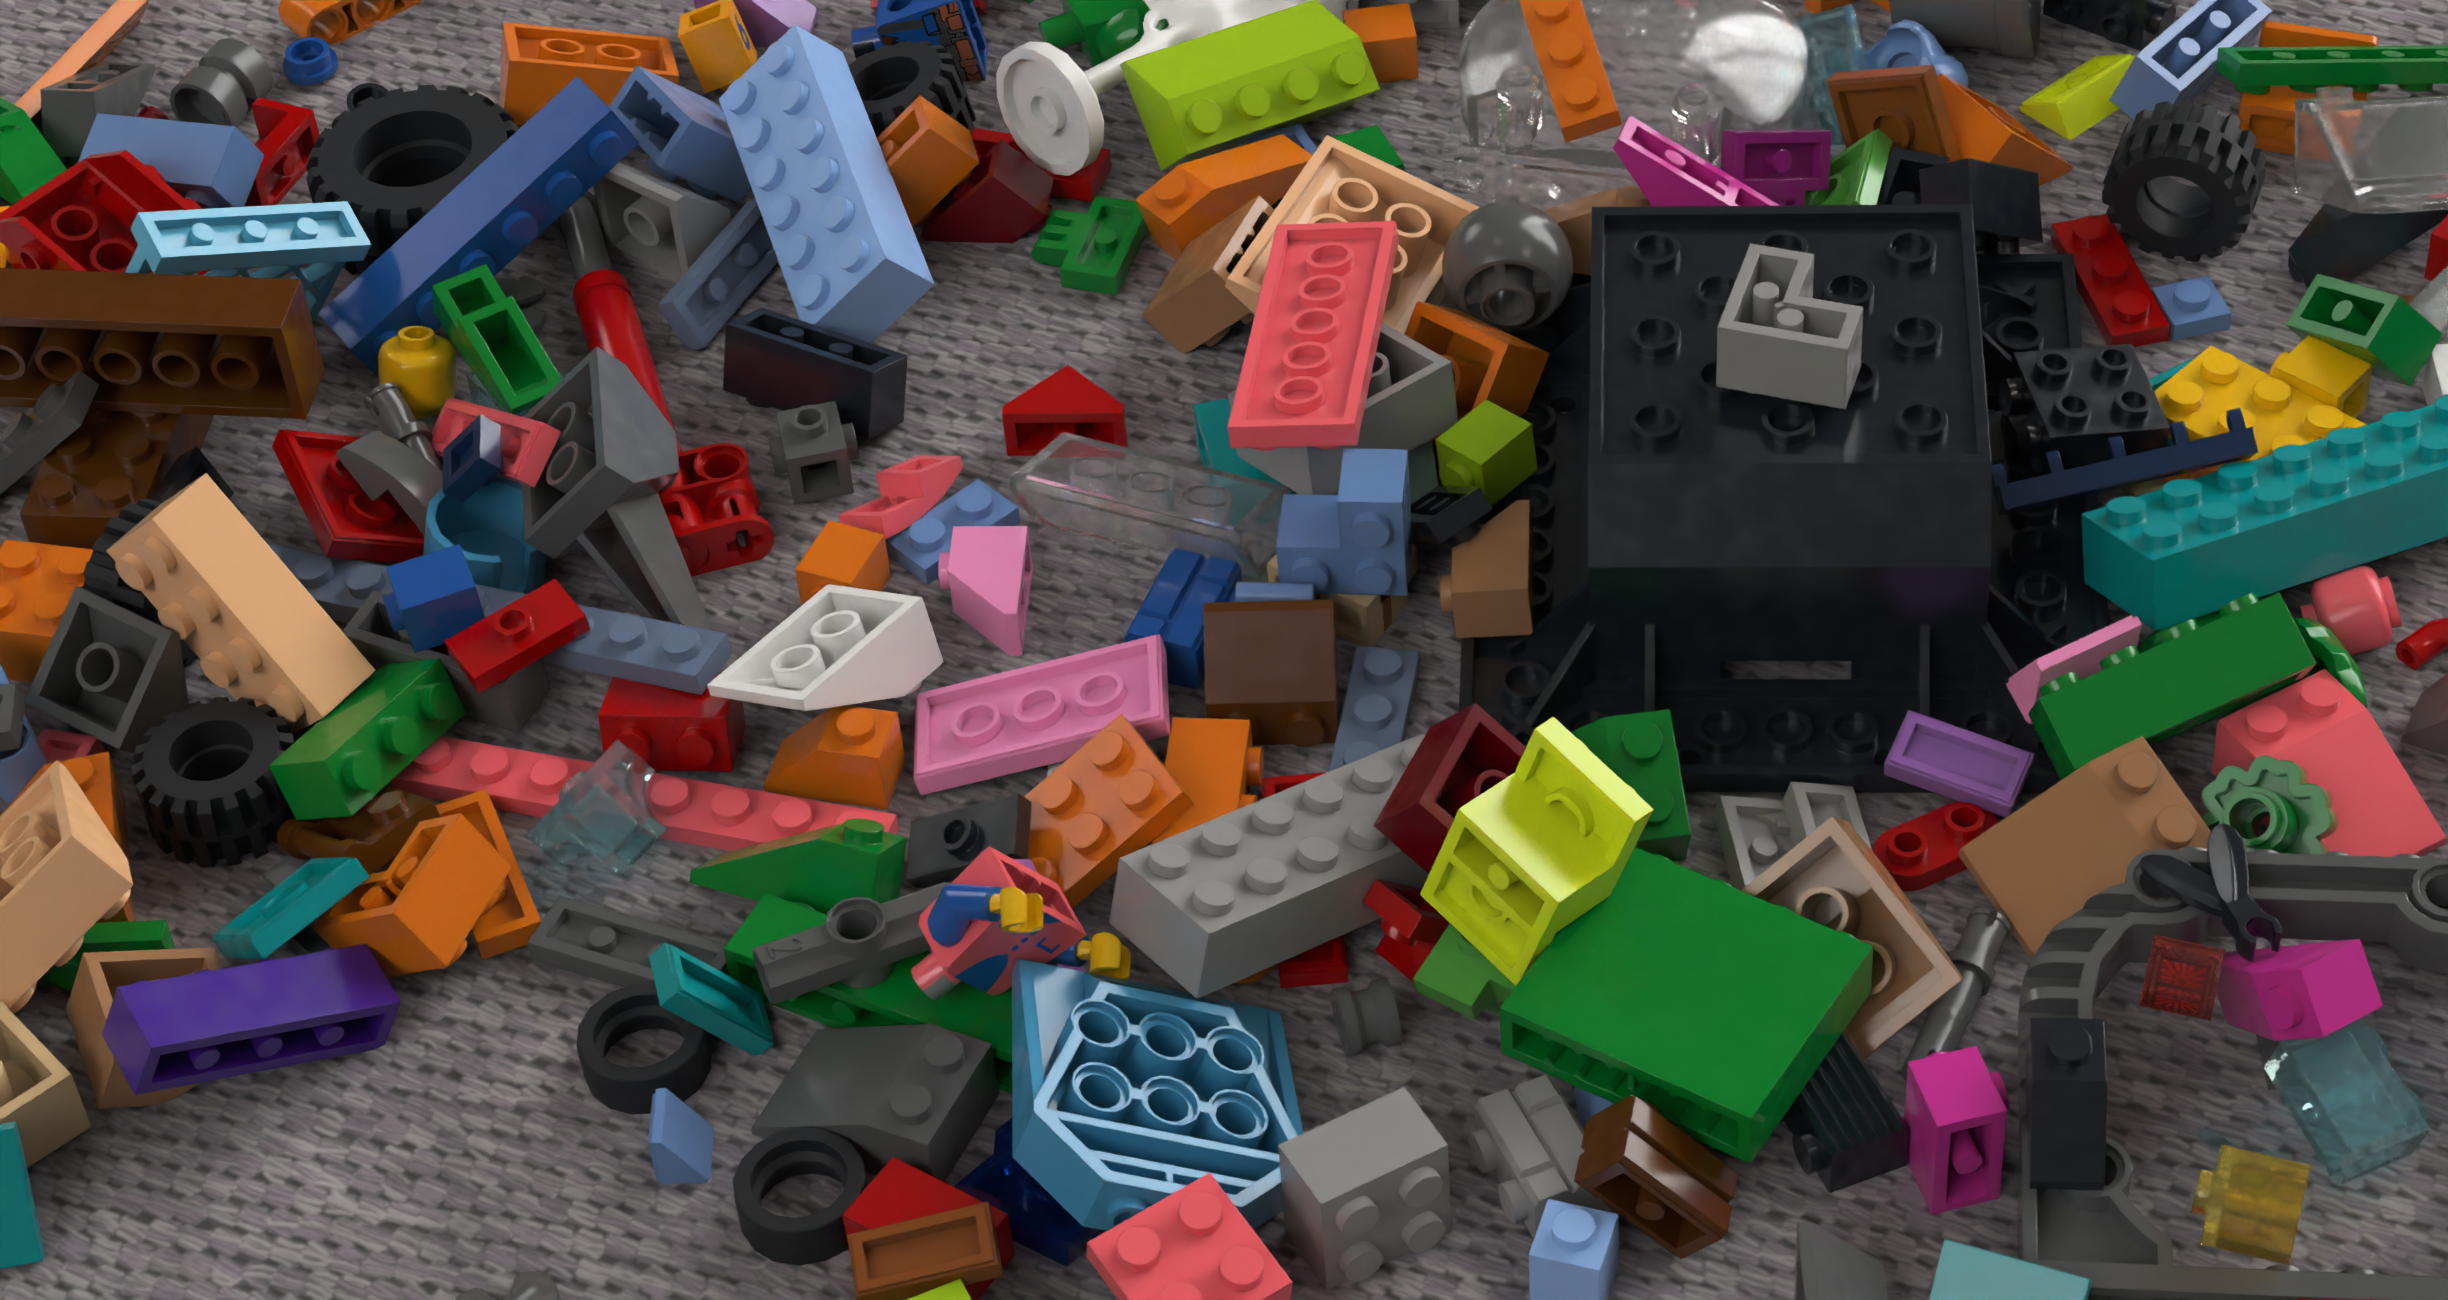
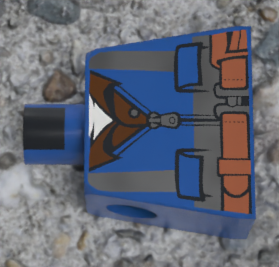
M878 0L876 25L852 30L851 39L856 59L887 45L891 46L907 41H912V43L927 41L932 42V45H941L946 48L947 53H951L962 82L986 81L988 44L972 0Z

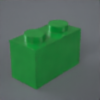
M2318 273L2286 323V326L2304 340L2308 335H2311L2372 364L2371 375L2408 386L2412 385L2443 335L2398 295Z

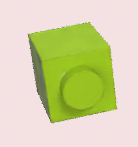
M1487 399L1435 439L1439 462V476L1442 485L1480 487L1491 506L1495 505L1537 470L1532 424Z

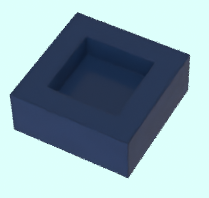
M480 414L443 449L442 493L464 503L481 486H488L495 480L503 464V455L500 453V424Z

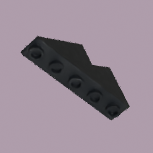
M2415 94L2404 101L2288 249L2289 272L2296 282L2304 283L2308 289L2317 273L2348 281L2443 221L2448 215V210L2440 196L2442 192L2448 189L2447 109Z

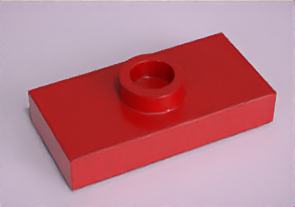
M553 579L444 642L450 657L476 690L481 693L591 629L586 615L560 583Z

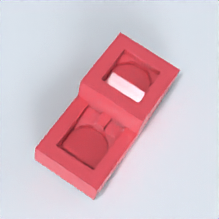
M918 455L877 472L876 477L881 497L839 514L840 523L884 534L885 539L900 533L930 511L945 495L963 468L961 456Z

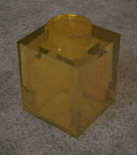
M2221 1144L2215 1172L2200 1169L2191 1213L2205 1216L2200 1244L2289 1265L2311 1165Z

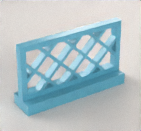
M348 201L138 212L130 228L138 246L125 273L148 274L151 269L153 274L198 275V271L211 270L202 276L237 277L241 275L242 277L280 279L292 271L295 275L289 279H301L303 290H307L305 297L311 320L314 321L345 263L348 261H363L371 247V243ZM303 264H313L304 270L300 267ZM253 267H262L254 273H251L249 270Z

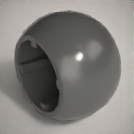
M1500 201L1487 204L1465 216L1449 236L1442 259L1444 286L1449 298L1458 310L1504 332L1527 330L1552 316L1566 298L1573 276L1571 247L1562 229L1544 211L1526 203L1515 201Z

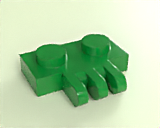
M1095 196L1087 214L1053 210L1047 218L1046 225L1043 227L1039 240L1036 241L1031 251V255L1038 263L1060 267L1062 287L1118 295L1148 231V227L1136 201Z

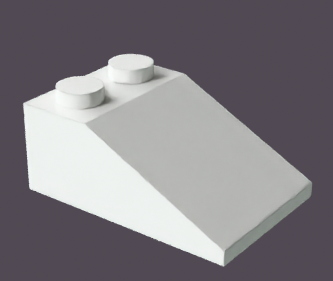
M827 584L707 684L710 695L714 697L800 711H811L906 696L916 691L922 685L923 680L944 661L922 597Z

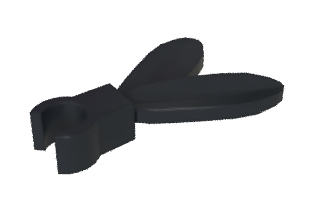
M2218 824L2213 828L2208 837L2207 861L2209 875L2171 856L2152 854L2142 858L2140 868L2152 885L2191 906L2222 917V924L2236 941V950L2241 957L2253 962L2257 938L2253 936L2265 938L2271 944L2272 951H2279L2282 926L2274 916L2265 913L2254 899L2248 895L2247 852L2243 838L2232 826Z

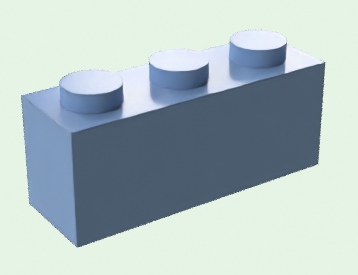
M2260 0L2198 1L2135 56L2109 100L2133 120L2136 114L2145 108L2153 112L2157 103L2169 101L2175 107L2179 106L2181 100L2193 101L2222 75L2216 71L2218 48L2250 47L2260 32L2263 22L2267 21L2273 10Z
M97 113L78 162L89 155L127 150L144 165L149 164L155 167L163 176L166 184L184 199L191 198L201 209L245 206L264 154L235 126Z

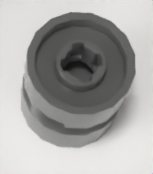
M231 38L220 39L200 59L199 66L193 67L171 90L169 100L172 111L179 121L227 125L237 128L246 118L247 113L252 110L251 105L257 98H264L272 89L273 77L271 69L264 58L244 42Z

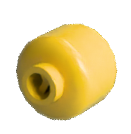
M408 326L402 328L398 332V336L388 339L380 347L378 353L379 385L388 382L397 383L416 419L435 416L442 411L447 399L455 397L457 391L456 351L447 339L434 335V331L429 327Z

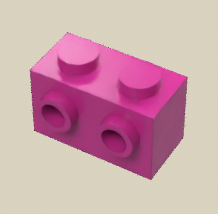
M1977 1046L1952 1052H1936L1925 1058L1908 1062L1904 1122L1909 1128L1907 1162L1931 1215L2000 1199L2002 1165L2005 1155L2006 1119L2009 1110L2008 1095L2001 1075L1997 1071L1989 1073Z

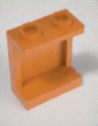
M2265 21L2261 28L2259 47L2378 46V38L2373 35ZM2325 85V90L2321 93L2298 92L2292 90L2289 86H2271L2270 92L2264 94L2243 92L2238 119L2241 120L2239 128L2242 131H2252L2257 138L2254 148L2352 163L2369 93L2351 91L2344 88L2343 85Z

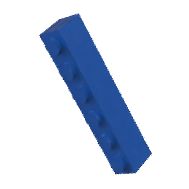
M576 76L318 314L347 347L379 378L378 353L384 342L398 336V332L408 326H425L431 328L434 332L441 326L433 311L432 285L484 264L488 266L493 276L497 275L639 144V141L616 114Z

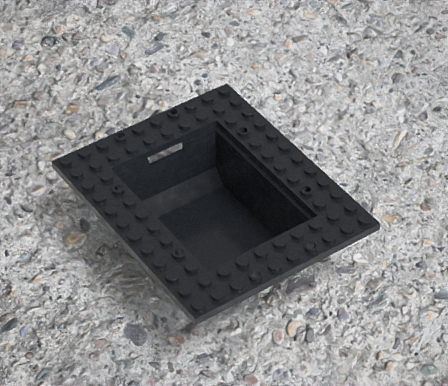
M1972 204L1592 207L1591 276L1573 273L1566 298L1556 312L1544 322L1527 330L1506 332L1550 353L1529 408L1520 416V418L1532 424L1537 470L1493 505L1491 511L1479 518L1480 523L1484 525L1515 501L1530 500L1534 536L1533 632L1530 635L1462 638L1459 711L1476 703L1527 747L1534 729L1552 717L1558 720L1569 732H1572L1603 717L1670 709L1684 792H1786L1790 782L1853 786L1855 792L1934 793L1884 774V763L1908 710L2034 753L2033 767L2021 793H2043L2061 781L2034 725L2025 721L2006 683L2009 682L2008 678L2034 660L2110 625L2107 598L2087 585L2084 579L2081 514L2098 509L2097 494L1999 516L1992 487V465L2003 464L2007 473V483L2036 477L2028 458H2022L2019 453L2017 432L2010 416H2004L2000 409L1999 385L2002 379H2007L2014 352L2082 347L2073 254H1976ZM1750 243L1814 254L1813 298L1863 307L1861 367L1846 409L1716 387L1717 326ZM1720 661H1851V679H1720Z

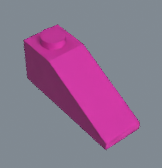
M1631 115L1624 122L1613 146L1614 151L1652 207L1780 206Z
M2360 939L2279 947L2278 952L2272 951L2271 948L2255 949L2253 962L2241 957L2237 951L2214 953L2204 958L2206 963L2212 964L2217 968L2214 988L2226 1022L2272 1041L2326 1037L2383 1007ZM2208 967L2212 979L2214 970L2212 967Z

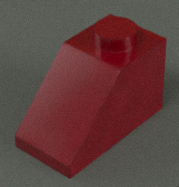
M1000 140L979 158V164L971 170V176L960 183L959 186H955L935 206L930 217L924 222L921 238L925 241L1013 244L1027 231L1030 233L1038 231L1047 221L1052 210L1049 200L1054 178L1003 140Z

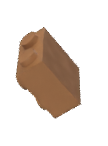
M1260 195L1188 243L1142 314L1180 353L1187 354L1203 343L1208 347H1212L1228 333L1235 322L1241 320L1244 324H1247L1254 319L1255 315L1225 287L1227 277L1274 211Z

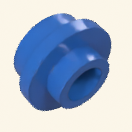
M316 37L299 39L287 47L282 67L285 77L290 82L299 85H312L323 82L333 76L338 69V59L336 53L329 48L326 41Z

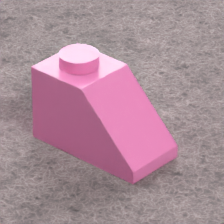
M953 526L950 552H940L938 576L940 589H950L953 612L1009 656H1022L1033 572L1028 526Z

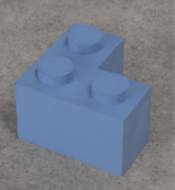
M1343 448L1338 495L1283 494L1276 545L1279 583L1315 584V594L1407 596L1412 550L1408 450Z

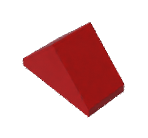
M1069 365L1003 406L1002 420L1007 456L1128 455L1124 405Z

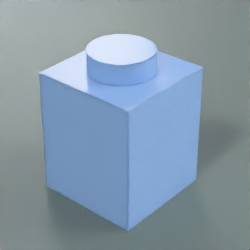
M1548 1199L1529 1252L1530 1300H1608L1619 1266V1214Z

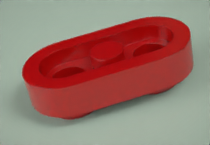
M1967 802L1949 803L1885 831L1875 841L1873 853L1892 875L1902 891L1920 890L1966 870L1967 867L1958 856L1960 848L1996 825L1997 820L1991 812L1985 811L1975 804Z

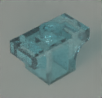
M617 739L588 771L579 772L567 781L560 791L559 801L526 836L543 853L563 865L582 856H595L603 865L619 875L624 874L668 829L653 815L646 800L647 785L655 770L638 753Z

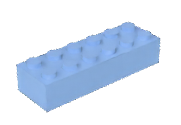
M794 24L778 41L771 44L766 52L739 79L735 80L728 87L727 91L719 98L799 319L872 343L935 283L843 52Z

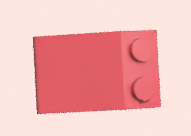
M2326 669L2218 720L2211 773L2217 777L2224 767L2231 765L2248 771L2251 763L2257 757L2264 755L2279 761H2292L2303 767L2307 776V784H2316L2326 789L2331 797V809L2336 815L2338 824L2336 830L2330 836L2321 839L2326 845L2328 852H2343L2350 856L2392 857L2398 854H2413L2420 857L2446 844L2447 837L2368 709ZM2270 815L2261 820L2267 828L2270 824Z

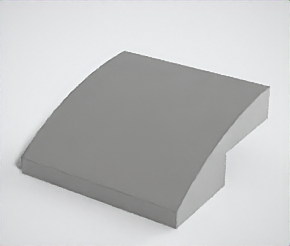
M1790 782L1783 800L1720 795L1713 811V817L1732 887L1741 891L1832 816L1849 821L1872 850L1853 786Z

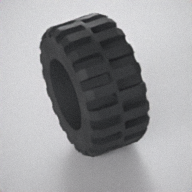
M418 85V90L406 92L403 91V88L387 91V96L376 100L373 97L367 98L359 102L357 109L351 113L345 110L338 115L331 125L332 129L325 128L314 144L306 165L308 173L306 180L312 203L348 201L371 243V247L363 261H348L343 268L353 275L356 273L362 274L519 130V127L514 124L513 117L501 106L495 105L488 97L477 92L470 96L463 88L448 86L447 90H437L434 85Z

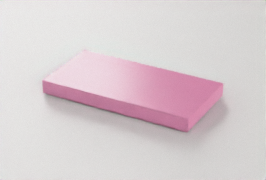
M1161 635L1144 637L915 694L914 781L920 795L1066 761L1121 713L1135 727L1145 741L1169 736L1167 651Z

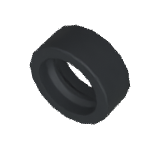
M655 983L632 984L608 993L589 1008L578 1026L576 1047L584 1078L592 1096L609 1109L631 1115L651 1114L652 1095L659 1088H667L681 1101L685 1102L700 1090L711 1071L712 1047L708 1032L660 1007ZM664 1029L676 1032L684 1038L680 1048L667 1059L647 1067L627 1068L612 1064L605 1059L611 1046L624 1036L640 1030Z
M803 1127L780 1131L758 1142L741 1159L733 1179L734 1197L742 1234L754 1251L774 1262L801 1266L827 1261L849 1249L842 1215L868 1186L864 1160L850 1141L829 1130ZM818 1174L829 1176L843 1184L844 1191L831 1206L814 1215L791 1218L774 1215L762 1208L761 1201L763 1197L776 1184L793 1176Z

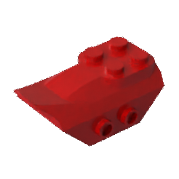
M127 150L94 154L84 158L0 213V242L5 245L8 261L16 269L125 273L138 246L130 229L138 212L201 209V207L191 198L184 199L166 184L163 176L155 167L149 164L144 165ZM211 270L198 271L197 274L202 276Z

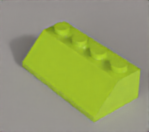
M1311 0L1124 61L1120 64L1161 171L1246 143L1247 139L1294 124H1302L1354 106L1380 90L1360 36L1317 0Z

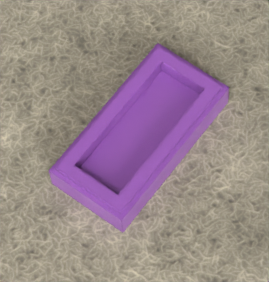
M1908 710L1884 763V774L1960 802L1975 804L1985 811L2006 818L2014 811L2033 767L2035 754Z

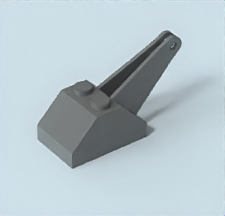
M596 346L524 416L544 422L561 431L535 488L522 484L524 542L553 559L587 551L641 617L715 631L702 605L658 493H663L670 488L680 472L676 431L626 364Z

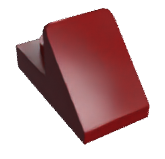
M1376 879L1362 901L1383 918L1379 926L1385 934L1376 947L1375 952L1414 983L1413 978L1446 930L1449 922L1420 895L1421 888Z

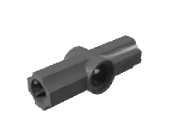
M943 882L882 904L865 897L844 899L828 911L824 924L752 948L754 963L769 1003L776 1004L839 981L849 987L861 989L873 987L885 981L892 973L894 962L931 949L918 925L919 918L923 911L939 896L943 887L950 883Z

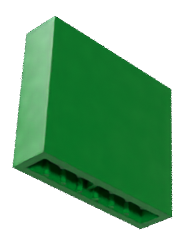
M1635 847L1611 895L1558 931L1552 942L1546 946L1500 1006L1501 1053L1614 1104L1630 1095L1636 1096L1640 1100L1655 1105L1664 1118L1691 1138L1751 1164L1871 993L1873 946L1858 940L1849 933L1833 930L1797 915L1784 906L1771 904L1735 889L1722 880L1711 879L1675 864L1662 855L1651 854Z

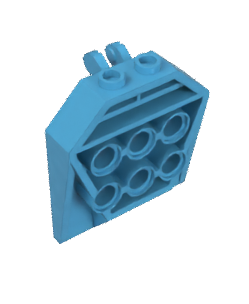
M1017 959L1012 970V1155L1068 1213L1084 1227L1108 1231L1209 1172L1253 1230L1283 1211L1278 1145L1303 1134V1128L1281 1013L1279 1011L1206 996L1197 999L1191 993Z

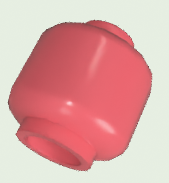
M2360 566L2315 579L2310 588L2312 603L2300 606L2302 617L2310 618L2331 629L2350 656L2387 646L2392 640V628L2402 626L2389 577L2378 578L2376 572L2368 566Z

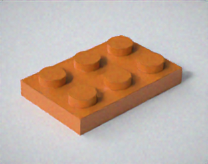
M1121 713L1024 796L1032 802L1028 859H1031L1037 873L1059 885L1073 909L1118 870L1120 857L1146 847L1195 804L1135 727Z

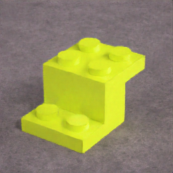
M1552 717L1534 729L1513 774L1459 808L1420 895L1516 986L1546 946L1552 942L1558 931L1611 895L1654 809L1632 787L1622 781L1596 757L1581 740L1577 739L1558 720Z

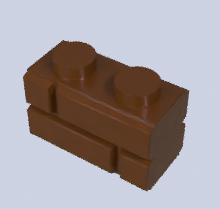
M1633 1095L1594 1114L1586 1122L1581 1148L1585 1151L1578 1159L1574 1178L1575 1183L1594 1197L1599 1198L1606 1206L1680 1259L1721 1240L1728 1233L1732 1206L1728 1203L1734 1199L1738 1173L1713 1155L1711 1149L1706 1144L1691 1138L1664 1118L1655 1105L1640 1100Z

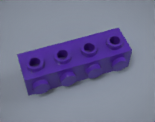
M362 944L339 949L328 948L316 953L276 960L265 959L253 964L218 970H202L194 974L155 981H138L131 985L117 987L102 1036L133 1093L138 1095L375 1050L385 1045L401 1001L368 945Z

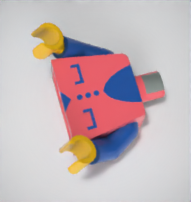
M989 846L951 884L944 886L939 896L920 915L918 925L933 952L911 969L913 979L928 997L937 1001L960 981L991 996L1002 994L1012 987V970L1018 958L1043 964L1054 963L1081 967L1086 963V960H1090L1089 973L1127 980L1130 976L1131 952L1112 933H1097L1089 941L1086 932L1057 883Z

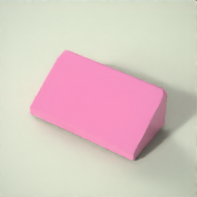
M2132 615L2048 653L2008 678L2009 682L2006 683V686L2025 721L2033 724L2028 713L2038 698L2042 697L2039 689L2046 683L2070 672H2076L2079 680L2101 671L2102 668L2099 662L2107 656L2132 645H2135L2137 648L2142 627L2138 616L2134 618Z

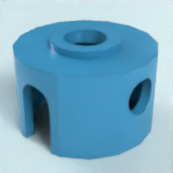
M496 477L488 486H481L464 503L442 493L443 487L429 501L423 555L460 544L475 584L528 594L544 584L547 555L524 542L522 484L506 478Z

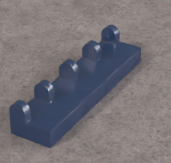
M2237 408L2226 411V423L2229 432L2189 441L2185 423L2180 421L2170 424L2172 446L2127 456L2122 437L2115 436L2107 438L2111 460L2067 470L2063 469L2059 451L2054 450L2045 453L2048 474L2007 483V473L2003 464L1992 465V487L1999 516L2250 459L2258 453L2253 428H2246L2241 409Z

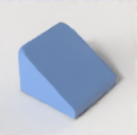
M667 1088L656 1089L655 1094L652 1095L648 1146L657 1182L663 1185L709 1181L714 1141L713 1127Z

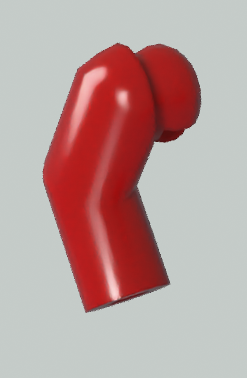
M2448 617L2431 620L2398 642L2395 648L2397 658L2413 670H2417L2447 650Z

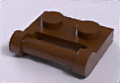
M386 785L353 816L310 819L307 821H296L295 818H291L285 821L277 833V844L284 854L296 859H307L309 857L357 858L366 872L372 874L398 855L420 821L439 818L441 815L433 800Z

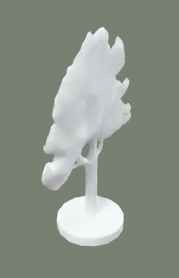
M1142 0L1150 10L1145 14L1144 22H1142L1144 34L1140 41L1086 71H1082L1067 53L1050 43L1029 41L1003 56L996 73L997 99L1004 122L1017 145L1033 163L1052 174L1070 176L1097 160L1104 143V119L1097 95L1109 91L1125 81L1120 67L1121 63L1311 0ZM1317 0L1343 22L1342 11L1348 10L1346 7L1347 0ZM1166 19L1169 24L1167 28L1161 31L1155 28L1160 20ZM1246 142V143H1243V144H1240V145H1237V146H1234L1233 148L1246 145L1247 142Z

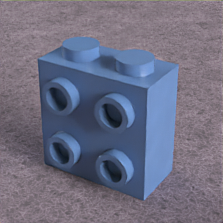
M636 65L609 108L639 141V144L634 149L650 156L646 162L647 166L671 182H675L678 176L686 179V183L691 188L708 199L714 200L719 194L737 203L742 201L751 185L723 110L715 102Z

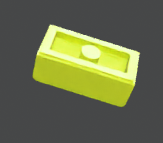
M2096 55L2022 102L2019 109L2062 137L2072 140L2120 109L2109 99L2134 60L2135 55Z

